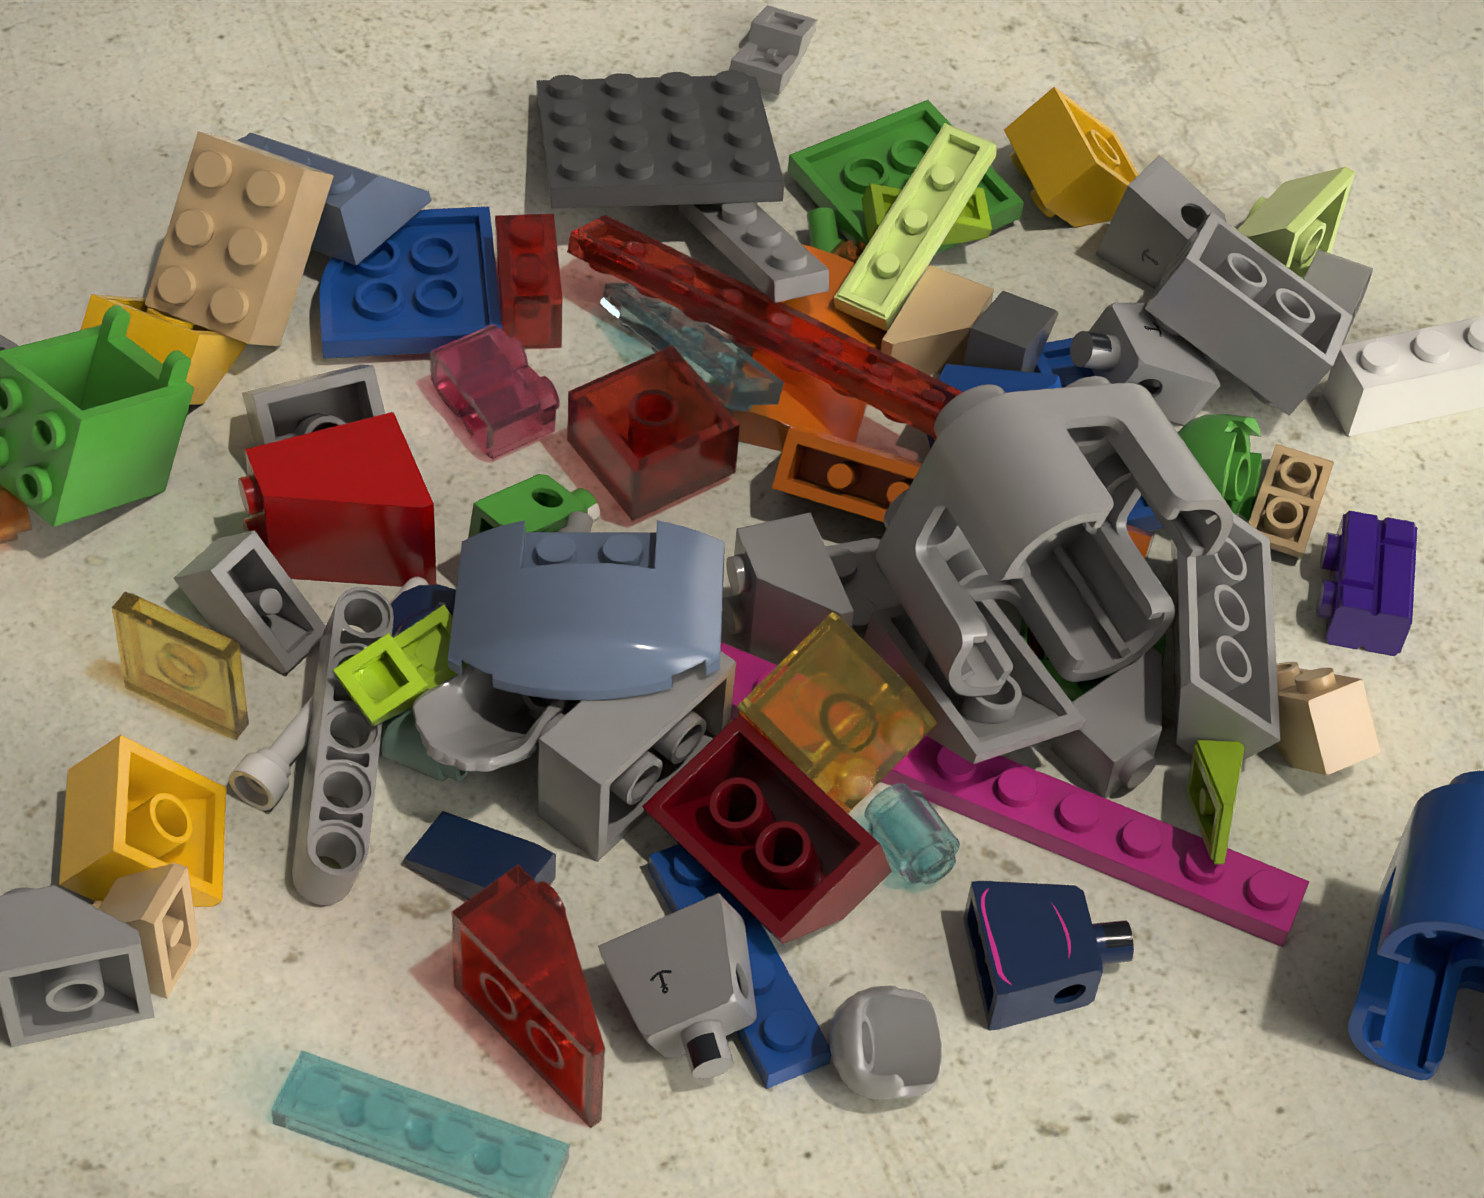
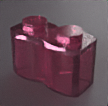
M492 324L430 351L431 381L448 408L457 417L462 419L470 436L489 458L495 459L555 431L556 410L560 407L558 393L548 377H540L528 366L525 350L517 338L513 336L508 337L498 326Z

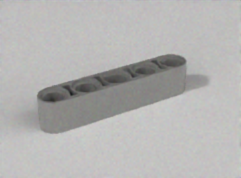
M354 587L346 590L339 596L320 641L292 868L293 884L298 893L307 901L318 905H332L344 899L363 868L369 851L382 723L372 727L333 674L334 668L387 633H390L392 636L393 608L386 597L368 587ZM349 625L357 626L366 633L356 631L352 629ZM334 738L347 740L354 748L344 747L337 743ZM325 796H334L341 799L347 804L348 808H340L333 805ZM318 856H327L334 859L340 864L342 869H332L325 866Z

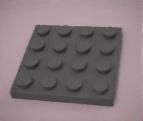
M727 70L718 73L716 76H691L683 72H669L661 77L636 78L630 74L617 73L609 75L605 79H580L573 75H558L550 80H536L537 107L551 209L783 201L784 179L756 77L747 76L740 71Z

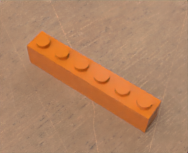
M794 427L788 429L772 488L884 522V516L888 507L901 493L909 489L922 463L808 428ZM1126 525L1130 538L1147 562L1155 533Z

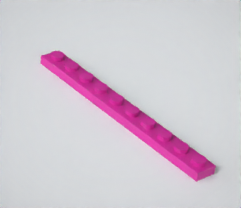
M721 642V651L736 661L731 720L740 714L739 702L800 681L826 720L828 732L827 739L802 747L801 749L1281 947L1284 946L1310 881L1227 848L1225 864H1214L1213 859H1210L1202 837L1000 755L972 764L880 706Z

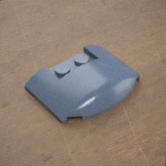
M524 520L474 535L462 541L448 653L449 669L462 675L464 661L484 673L493 675V688L527 696L564 700L625 698L673 688L672 675L679 674L705 661L706 676L720 670L724 541L684 526L658 520L656 532H526Z

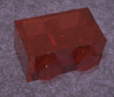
M554 214L496 215L495 264L503 331L502 350L562 348L563 298Z

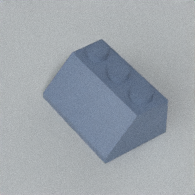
M250 132L245 137L237 140L334 175L311 249L353 265L359 264L432 201L429 191L261 135Z

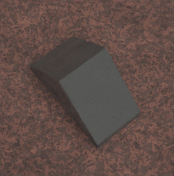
M1002 291L971 327L963 366L1034 372L1058 317V311Z

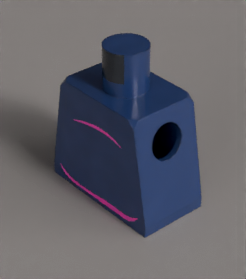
M1000 881L971 882L963 920L989 1031L1085 1007L1095 1000L1103 973L1102 964L1130 962L1133 959V936L1128 921L1092 923L1084 891L1076 885Z

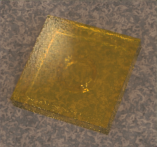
M124 592L112 606V613L125 688L237 740L249 725L240 644L135 594Z

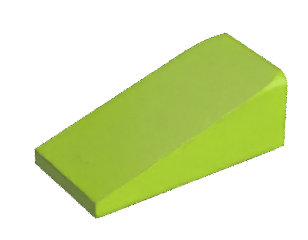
M1197 740V744H1194L1186 797L1210 859H1213L1214 864H1225L1245 750L1244 745L1238 741Z

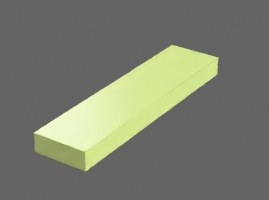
M944 123L834 296L835 309L885 331L889 329L995 159L996 144Z

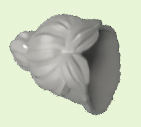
M467 664L462 669V675L456 673L442 684L422 693L413 703L412 711L416 722L415 727L420 732L422 744L427 749V755L431 756L433 760L444 765L456 766L463 771L486 772L525 760L533 753L538 752V739L545 725L560 713L566 715L582 700L533 697L493 688V675L484 673Z

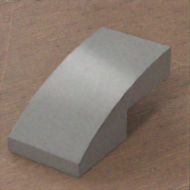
M767 5L751 22L748 42L731 59L729 70L740 71L747 76L756 77L760 90L779 95L801 62L814 35L818 20Z

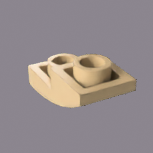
M1279 444L1275 445L1248 523L1270 538V549L1303 559L1334 465L1333 461Z

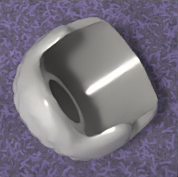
M875 986L856 992L838 1006L830 1023V1052L833 1064L840 1078L851 1091L870 1099L914 1097L928 1093L937 1084L942 1061V1043L934 1007L924 994L913 990L900 989L896 986Z

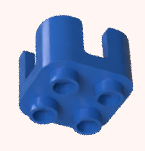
M1471 771L1458 775L1450 784L1427 792L1416 802L1380 887L1348 1022L1350 1038L1363 1055L1385 1069L1416 1080L1432 1078L1442 1061L1457 990L1471 989L1484 993V771Z

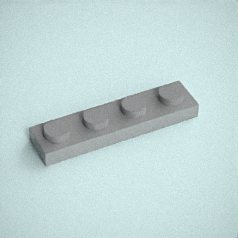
M755 202L679 205V212L774 303L829 291V269Z

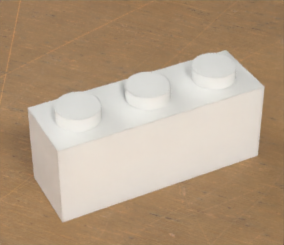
M1484 316L1341 345L1335 363L1330 370L1323 395L1347 436L1483 408Z

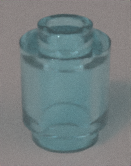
M899 783L884 789L870 801L864 813L866 820L869 822L868 833L880 843L885 856L905 882L909 884L920 882L932 884L944 878L953 869L956 863L955 855L959 850L960 842L920 791H911L908 785Z

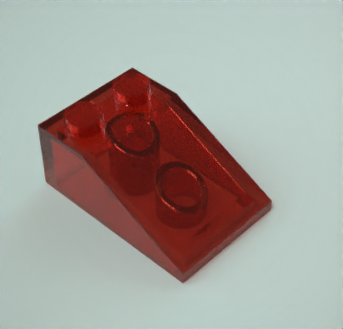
M517 865L451 912L454 987L566 1104L592 1128L602 1120L605 1047L567 920L566 909L558 893L548 883L544 881L537 883L522 867Z

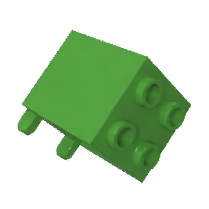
M114 305L106 311L102 324L99 326L0 351V485L53 527L164 492L167 487L194 387L186 382L191 360L181 351L176 350L171 352L162 364L126 336L130 314L119 305Z

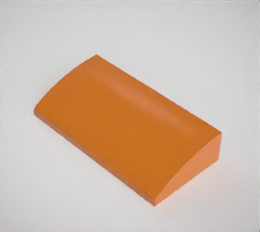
M804 244L801 245L829 269V291L776 303L771 301L733 408L731 440L781 452L788 429L794 427L808 428L856 443L876 380L882 339L887 331L835 309L834 296L855 263Z

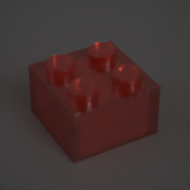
M673 345L568 391L567 441L632 521L736 473L740 423Z

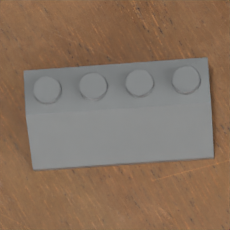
M1233 513L1231 531L1216 554L1185 557L1171 539L1172 601L1175 608L1172 623L1174 639L1176 745L1191 755L1197 740L1241 742L1245 748L1243 760L1281 741L1270 538Z

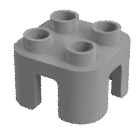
M1100 376L1082 378L1064 388L1005 393L1001 387L996 385H981L966 390L953 398L937 416L934 424V432L937 439L933 443L909 489L901 493L890 504L885 513L884 525L886 531L878 545L876 561L952 689L964 696H985L996 694L1001 690L1013 670V664L977 607L976 601L993 598L1011 602L1020 612L1058 674L1064 679L1071 682H1080L1106 676L1129 665L1146 653L1163 636L1175 615L1172 599L1127 531V517L1139 497L1143 496L1176 547L1185 557L1216 554L1231 531L1233 513L1145 387L1135 383L1111 384L1106 378Z

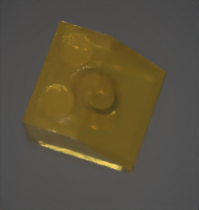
M833 611L737 706L748 721L847 813L937 724L911 687Z

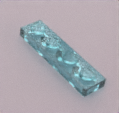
M605 283L600 305L621 321L620 325L624 329L637 333L651 344V350L654 353L668 358L680 367L687 379L701 384L716 396L717 403L721 406L736 411H748L752 408V405H777L779 403L784 384L781 379L655 283Z
M305 1051L300 1052L271 1109L274 1125L480 1198H552L569 1159L570 1144Z

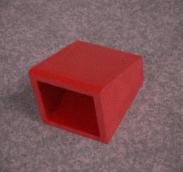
M394 412L245 449L248 476L238 478V485L245 511L248 516L252 515V517L243 519L244 532L255 530L290 579L403 587L409 579L421 577L429 585H437L434 503Z

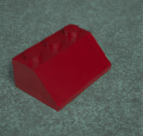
M738 714L642 806L644 811L782 945L844 919L892 872L880 843L741 714Z

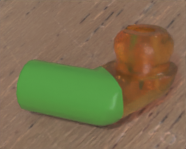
M820 207L807 213L811 247L856 263L866 248V244L859 241L855 246L853 241L848 240L846 242L838 237L834 210Z

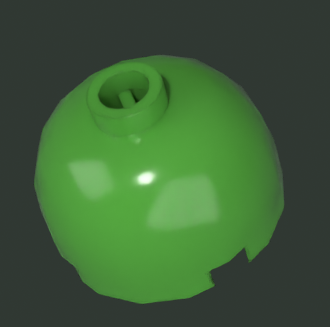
M1205 414L1188 421L1177 433L1235 515L1240 513L1249 520L1257 498L1262 468V453L1250 452V436L1261 437L1260 427L1254 417L1230 414Z

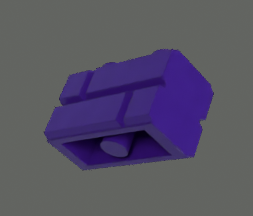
M1349 510L1346 514H1343L1337 534L1326 533L1321 551L1320 569L1330 570L1331 573L1330 581L1323 579L1317 599L1316 616L1327 618L1325 640L1328 641L1329 645L1356 650L1362 646L1365 647L1367 652L1390 656L1401 653L1413 620L1418 528L1415 526V522L1386 517L1384 520H1378L1377 515Z

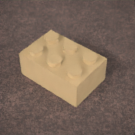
M198 131L145 305L250 345L280 346L334 175L231 138Z

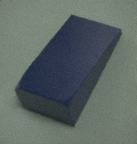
M444 811L440 813L404 858L405 865L517 927L556 878L555 853L534 842Z

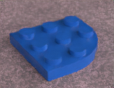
M490 206L420 210L359 264L353 265L331 257L322 275L319 293L323 358L503 349V331Z

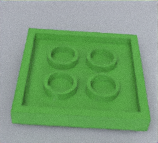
M925 100L790 154L788 172L819 207H827L834 210L837 228L862 254L869 243L862 205V197L869 184L903 189L944 123L951 126L952 124L929 100ZM990 166L977 187L984 188L992 230L1020 219L1024 201ZM961 243L940 245L935 254Z

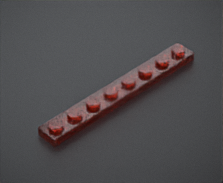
M607 215L583 225L570 233L567 253L589 263V266L596 272L613 275L636 287L640 294L660 299L682 310L691 320L708 323L732 335V338L737 343L747 347H755L781 360L782 364L788 369L805 372L831 385L836 393L845 397L856 398L882 411V414L889 420L908 424L932 436L934 440L937 439L934 432L937 416L953 398L963 393L783 302L774 303L766 294Z

